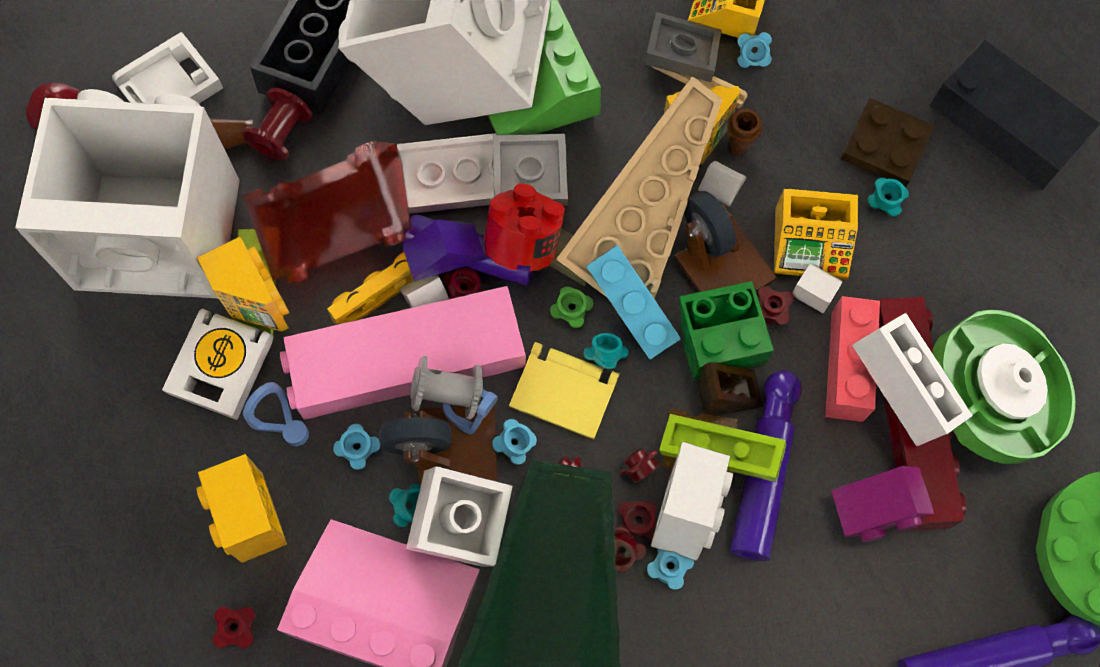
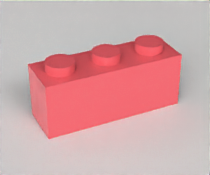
M842 296L831 313L825 417L864 422L875 410L876 382L852 345L879 329L880 301Z

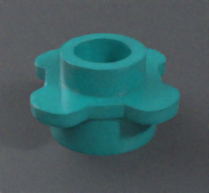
M877 179L874 183L876 189L867 199L868 205L873 209L880 208L886 211L891 217L898 216L902 211V201L909 196L907 188L895 179ZM885 195L890 196L891 199H890V200L886 199V198H885Z
M601 333L593 338L592 346L585 348L583 355L587 360H594L597 365L605 369H613L621 358L628 356V349L622 346L621 339L616 335Z
M412 484L409 489L405 490L394 488L389 493V501L393 504L395 511L393 521L398 527H405L409 522L413 521L421 487L420 484ZM408 501L411 503L410 509L406 506Z

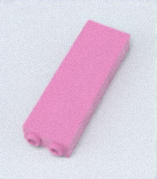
M508 286L283 337L286 351L280 352L283 371L285 374L290 373L292 386L286 388L290 407L292 410L297 409L304 420L410 395L414 370L422 356H427L428 369L471 375L474 365H480L482 368V378L525 368L526 354Z

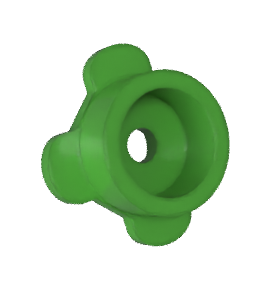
M566 286L560 290L557 303L551 306L550 313L555 319L561 318L569 322L572 328H579L584 324L583 317L587 311L593 308L594 302L590 296H585L580 290ZM573 304L575 309L570 310L568 306Z

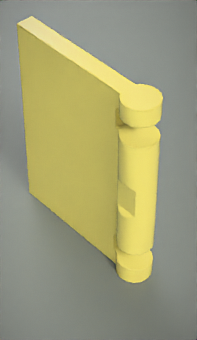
M535 342L509 407L594 440L620 374L612 371L608 383L604 384L599 382L603 367L550 348L546 361L538 359L543 345Z

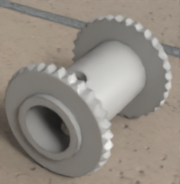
M427 356L420 357L418 365L414 370L411 385L412 409L418 411L422 400L465 407V418L472 419L480 404L483 389L482 368L480 365H474L471 375L428 369Z

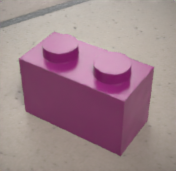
M900 466L831 490L845 537H861L862 542L881 539L886 536L884 530L897 526L898 531L919 527L922 525L921 518L934 514L919 467Z

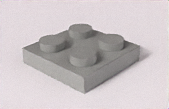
M565 134L493 135L494 197L508 190H514L517 184H529L536 189V192L561 203L563 206L568 205Z

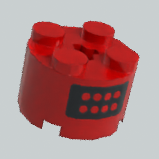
M517 184L514 190L497 194L490 200L484 235L486 254L495 263L512 270H517L518 265H530L529 271H537L549 266L556 256L565 212L564 206L536 192V189L529 184Z

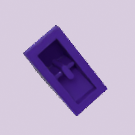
M436 219L403 245L414 282L486 260L475 225L469 223Z

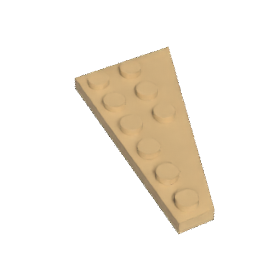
M692 76L556 260L606 296L586 266L618 245L650 294L655 298L722 98Z

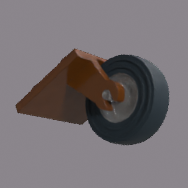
M706 191L698 192L687 199L688 202L684 211L687 225H685L687 248L675 254L674 258L698 292L749 281L753 282L755 291H758L762 286H767L776 280L775 274L737 222L734 221L733 214H729L726 211L727 206L725 204L721 205L712 194Z
M495 405L488 415L483 418L474 434H467L452 424L446 418L443 407L419 408L418 413L412 414L411 412H405L403 419L386 422L380 427V448L391 454L404 455V462L412 463L419 468L420 485L424 471L435 466L498 482L497 452L492 446V441L496 437ZM451 407L456 415L465 418V407ZM475 413V416L472 419L467 420L474 423L477 413Z

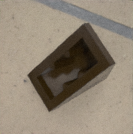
M714 362L704 364L697 384L705 417L763 407L755 371Z

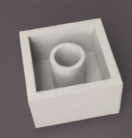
M685 442L682 443L668 480L651 543L652 547L674 552L693 560L698 559L703 547L711 548L715 532L718 533L725 509L721 508L724 496L727 497L733 478V473L727 472L730 456Z
M437 466L425 470L406 549L481 567L495 566L513 486Z

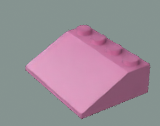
M331 519L292 591L277 630L293 638L377 667H447L480 569L451 559L406 549V544Z

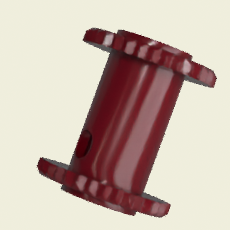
M272 88L266 94L272 107L259 128L246 127L242 134L247 144L260 154L276 161H284L289 156L288 150L283 145L296 121H310L312 112L308 105L296 95L284 89Z

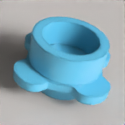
M766 32L756 36H750L747 33L741 34L737 40L740 46V56L737 59L738 64L743 68H747L750 65H760L762 67L769 65L772 60L769 44L772 42L771 36ZM753 47L758 48V51L756 53L751 52V49Z
M509 419L504 422V430L500 436L493 439L492 446L496 452H503L510 457L511 463L520 465L525 462L526 452L536 445L537 439L527 426L519 424L515 419ZM516 439L517 445H513L511 440Z
M353 424L341 436L340 441L334 444L333 450L336 456L345 457L350 461V466L353 469L360 470L366 466L368 457L372 453L379 451L380 443L377 437H370L360 424ZM355 444H360V449H353Z
M657 548L658 555L655 561L647 566L648 575L653 579L658 578L661 582L668 584V587L672 590L680 589L684 584L683 577L686 571L693 567L694 560ZM668 562H672L674 564L673 569L667 568Z

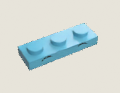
M618 245L586 266L649 359H652L681 339Z

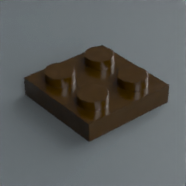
M869 98L841 160L882 178L895 179L902 183L904 187H907L935 125Z

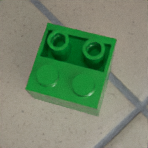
M752 281L679 296L684 349L694 381L698 380L704 364L709 362L743 369L766 365L774 349Z

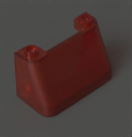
M371 141L355 148L357 153L347 155L348 159L297 181L282 182L277 185L278 187L271 189L270 192L256 189L243 195L272 280L287 278L289 284L299 282L311 277L309 271L382 242L387 247L407 240L405 233L411 231L412 226L402 158L397 144Z

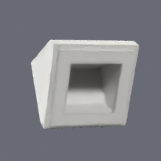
M714 161L709 165L698 191L709 192L719 202L730 206L746 177Z
M810 263L797 283L792 295L819 312L824 313L842 281Z
M437 275L413 281L400 288L410 308L449 299Z

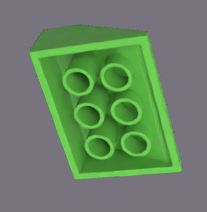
M551 0L532 107L488 115L496 135L539 134L600 115L601 86L558 0Z

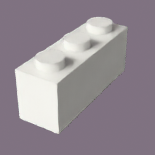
M906 313L852 345L916 446L948 434L972 417L967 406Z

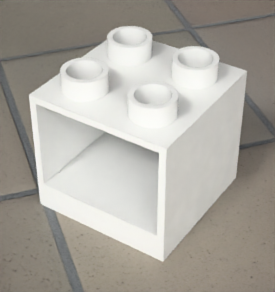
M350 0L346 18L339 28L338 49L424 125L531 108L551 0Z
M89 89L81 91L77 96V100L45 98L15 228L73 290L219 299L213 291L197 257L230 242L240 180L205 108L188 97L177 94H163L155 98L154 104L128 103L109 92Z

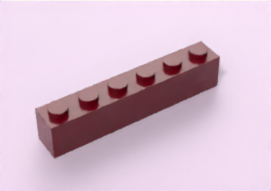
M924 297L878 300L880 301L879 328L906 313L930 351H933L934 345L930 332L933 327V317L929 309L926 310ZM883 395L895 468L900 466L920 468L934 511L933 515L921 518V526L905 531L946 529L963 522L967 506L963 493H959L958 488L959 461L957 456L952 454L950 443L953 431L916 446Z

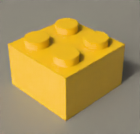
M246 454L198 472L202 486L196 488L197 494L204 510L210 509L214 523L209 525V530L217 548L223 547L227 555L231 554L243 563L287 545L263 473Z

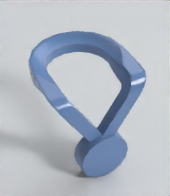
M270 382L260 386L247 400L243 409V416L251 428L260 431L281 432L285 441L289 445L296 447L303 445L309 438V429L299 420L293 421L287 394L278 384ZM270 393H276L282 404L286 425L264 423L254 416V410L263 397Z
M482 389L481 397L483 400L476 411L477 416L474 423L456 415L452 411L450 404L443 403V412L446 418L463 432L474 434L483 418L488 415L497 402L498 396Z

